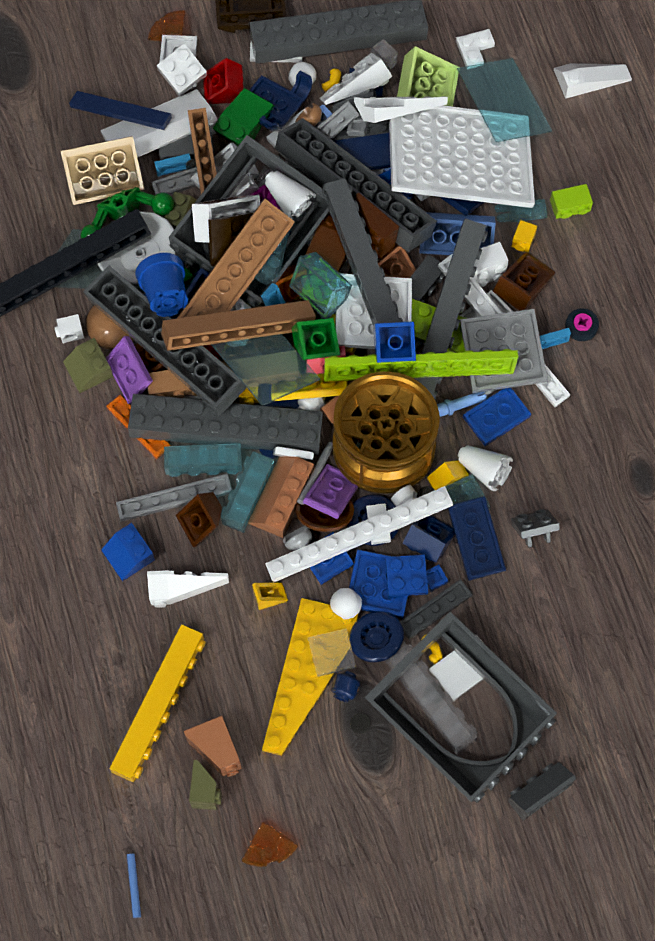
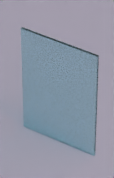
M513 58L457 68L496 143L552 132Z
M282 334L211 344L262 406L320 380L317 374L302 360L298 352Z

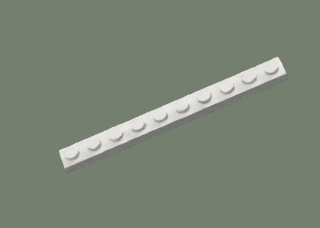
M452 254L438 264V268L445 276ZM470 277L468 284H471L469 294L464 295V299L478 316L501 314L500 309L475 279ZM545 365L548 381L536 384V386L556 408L570 397V393Z
M441 487L265 563L274 583L451 507L453 502L446 487Z

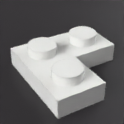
M490 29L456 37V43L467 70L483 66L484 60L480 51L492 48L495 45Z

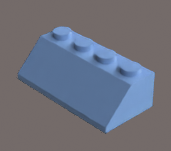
M426 212L437 222L432 237L420 244L421 254H453L465 218L486 225L485 231L488 234L485 242H481L480 248L494 244L495 216H465L463 214Z

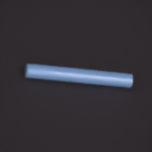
M127 854L133 918L141 917L135 854Z

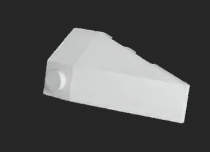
M370 53L353 67L355 70L352 73L345 74L342 77V82L333 85L320 97V100L327 105L368 89L383 86L389 82L392 75L382 59Z
M570 63L554 68L565 99L632 80L626 64Z
M169 570L147 571L149 600L151 605L158 608L166 607V605L229 583L228 573L204 572L200 576H196V574L185 571L181 575H175L174 571Z

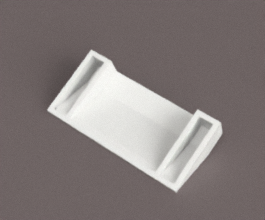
M196 89L151 108L171 113L172 118L164 130L123 120L100 131L105 141L133 136L138 158L191 135L188 110L206 108L209 131L212 135L216 134L213 127L218 119L211 106Z

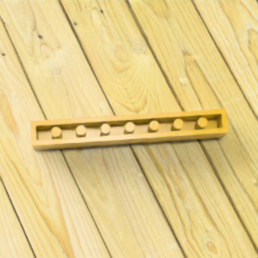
M181 624L109 768L112 773L131 782H134L135 778L139 779L143 771L141 766L144 760L149 759L152 753L151 746L154 741H158L161 735L160 728L162 724H166L169 719L170 712L168 711L171 705L177 703L179 698L177 693L180 687L183 688L188 680L186 675L189 669L192 670L197 661L195 657L198 651L201 652L204 648L205 641L202 633Z

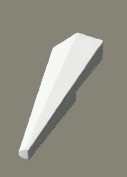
M424 96V98L354 97V103L363 121L372 123L446 105L448 97Z

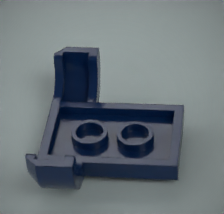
M300 70L296 75L295 85L290 91L261 75L249 91L273 104L274 108L268 118L263 115L259 119L260 124L273 132L282 129L309 96L312 89V78Z

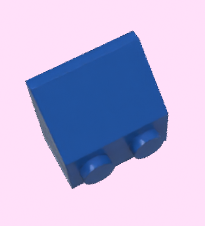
M414 322L377 323L373 325L377 363L416 361Z
M132 523L116 532L101 549L122 581L155 561L153 552Z

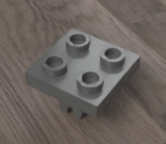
M539 509L531 514H519L515 518H511L512 526L519 536L525 539L528 548L532 547L531 537L543 534L544 540L550 543V532L560 530L558 521L549 510Z

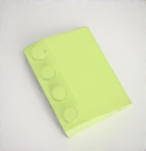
M415 46L404 55L397 97L424 98V96L448 97V101L444 106L453 107L460 67Z

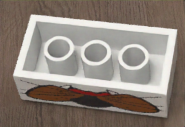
M239 195L192 204L195 242L209 243V219L255 211L260 205L259 195Z

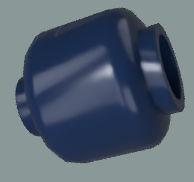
M345 671L344 674H337L331 687V691L334 694L333 697L343 702L355 699L360 687V682L356 679L357 675L349 671Z

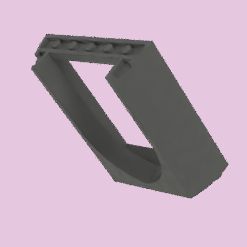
M246 135L195 203L230 197L257 160H260L274 171L283 173L316 194L315 203L275 256L263 265L240 297L249 306H257L263 301L261 295L272 283L276 284L327 215L329 209L322 193L323 189ZM191 207L169 236V246L178 257L184 260V264L189 268L194 267L196 270L202 268L210 273L214 267L210 265L207 242H195Z
M451 612L365 697L471 802L475 801L476 803L485 796L484 792L488 788L492 790L499 783L501 774L506 776L512 770L513 762L516 759L520 761L527 754L529 745L531 744L534 747L540 741L541 733L546 728L549 729L557 721L554 718L557 713ZM440 637L503 699L512 720L513 738L511 748L507 755L495 760L473 761L458 757L439 745L386 691Z

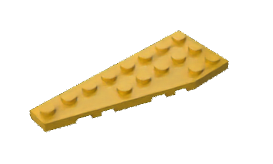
M301 598L262 751L280 756L283 755L310 710L314 707L330 679L350 651V632L358 619L359 613L354 618L342 619L332 611L329 604Z

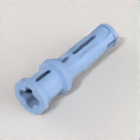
M478 392L451 401L445 399L444 402L437 404L439 416H451L454 414V411L482 403L487 400L486 394H484L485 392Z

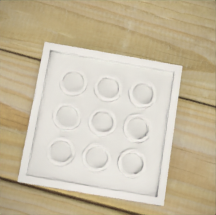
M337 273L335 329L338 345L349 348L375 349L373 324L354 274ZM384 277L385 283L390 286L392 301H395L397 304L398 317L402 318L403 322H411L412 278Z

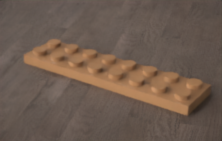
M263 199L176 319L231 311L295 221L268 200Z

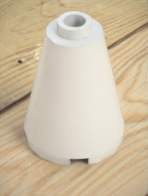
M271 171L265 177L266 187L283 213L292 220L293 216L298 218L311 205V197L314 199L316 197L313 191L279 171Z
M469 445L462 447L458 452L459 462L491 491H497L496 487L498 485L502 486L511 472L512 467L509 466L510 461L513 462V459L510 456Z

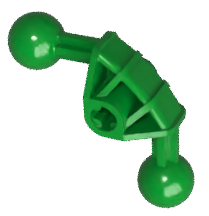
M138 187L122 190V192L111 197L109 196L106 200L97 204L98 211L92 224L86 225L81 230L80 238H85L96 230L101 229L107 217L117 220L131 211L139 210L140 203L151 206L152 210L160 216L168 215L174 209V199L168 193L160 192L154 196L140 191Z

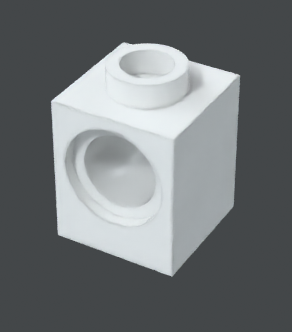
M78 314L56 319L58 326L54 328L57 338L61 337L62 343L84 338Z

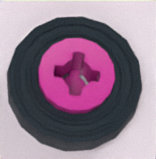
M579 308L573 310L568 315L565 329H570V337L572 339L588 341L596 335L599 329V320L592 311Z

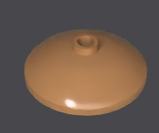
M95 305L91 308L86 318V329L91 339L95 338L98 346L114 349L124 336H129Z

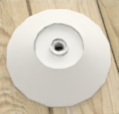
M140 212L151 235L98 263L102 272L110 265L129 283L136 285L138 281L135 271L142 260L157 253H171L175 255V251L169 246V236L174 231V228L167 219L156 213Z

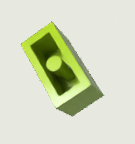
M587 184L552 191L550 203L556 219H566L576 214L584 215L591 211L593 204Z

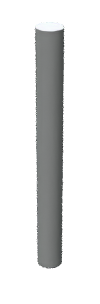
M328 442L297 500L299 504L304 505L303 500L320 475L333 450L332 442Z

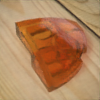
M185 10L170 12L156 21L149 32L148 40L162 41V35L183 36Z
M262 822L241 861L252 866L266 867L267 863L275 861L280 863L287 859L297 849L298 845Z

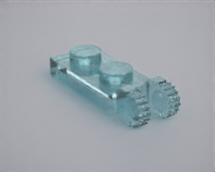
M545 199L535 200L533 208L504 204L495 206L496 212L509 211V213L498 215V222L545 219L548 215Z

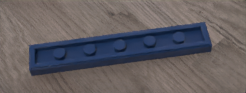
M77 91L69 102L71 108L161 130L166 128L172 118L171 113L80 91Z

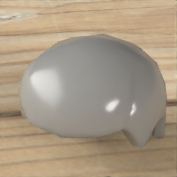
M303 526L284 536L283 543L287 549L295 551L311 543L312 533L307 526Z

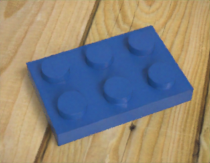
M512 388L502 389L463 414V419L484 446H487L531 417L530 411Z

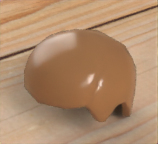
M313 103V108L306 107L295 122L304 118L315 127L321 120L322 109Z

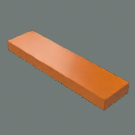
M120 394L106 407L128 429L131 404H128L126 399ZM136 438L156 459L171 448V445L165 440Z

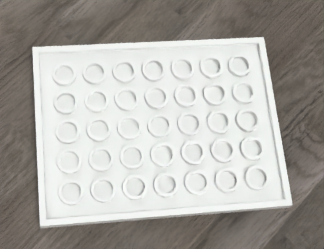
M442 105L389 119L391 191L533 208L535 205L528 116Z

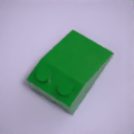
M244 88L220 115L213 130L217 135L239 146L246 135L255 139L262 127L259 119L263 115L268 118L274 105Z

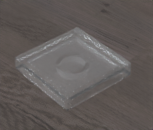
M347 629L308 637L317 677L356 668Z

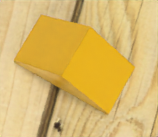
M457 460L444 462L427 477V480L435 491L444 486L447 489L470 476L465 467Z
M282 583L252 584L259 610L288 601Z

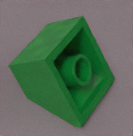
M334 318L297 322L291 328L295 348L302 360L340 356Z

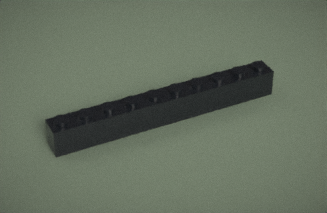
M136 209L127 213L125 216L112 221L105 227L96 230L85 238L79 239L74 244L63 248L61 251L48 256L43 261L0 283V317L151 235L139 210Z

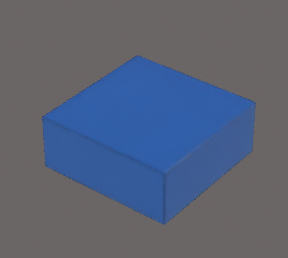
M440 565L426 571L427 584L430 591L448 583V579Z

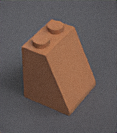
M222 716L184 731L188 744L222 776H234L239 773L238 770L242 769Z

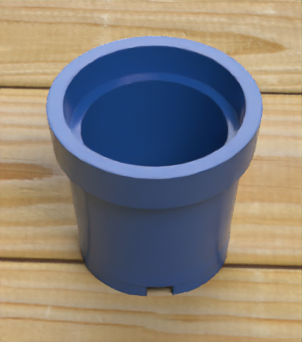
M157 253L148 256L139 263L135 276L140 288L145 292L152 311H155L159 316L168 317L178 314L179 309H184L187 306L188 297L184 283V264L178 256L171 253Z

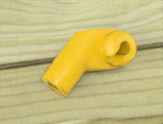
M333 68L330 70L329 81L321 84L324 92L328 91L333 85L340 84L342 75L339 69Z
M435 642L429 648L432 652L429 655V660L433 664L438 663L443 657L439 643Z

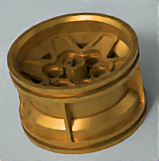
M396 372L370 373L350 383L340 394L336 402L333 421V456L337 467L344 477L361 489L384 494L396 493L407 485L414 486L422 480L433 463L439 430L440 416L434 397L417 380ZM401 431H407L408 433L403 434ZM362 432H369L370 434L365 435ZM421 437L414 448L411 443L412 438ZM355 438L358 440L360 444H362L360 449L355 445L352 439ZM378 446L380 449H374L372 447ZM392 446H398L399 449H394ZM384 454H387L391 459L381 458L384 456Z

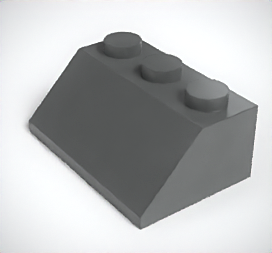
M559 762L555 765L550 763L542 770L544 772L539 777L534 775L526 781L528 785L521 789L519 786L510 793L511 797L508 802L522 821H524L568 789L577 779L575 775Z

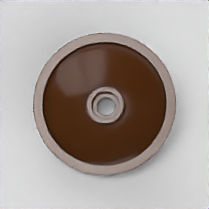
M349 501L339 518L336 519L306 504L301 505L297 502L296 515L303 525L312 530L332 532L344 528L351 522L354 516V506Z

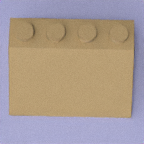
M133 136L61 151L73 205L105 199L122 192V190H129L134 187H138L140 191L144 190Z

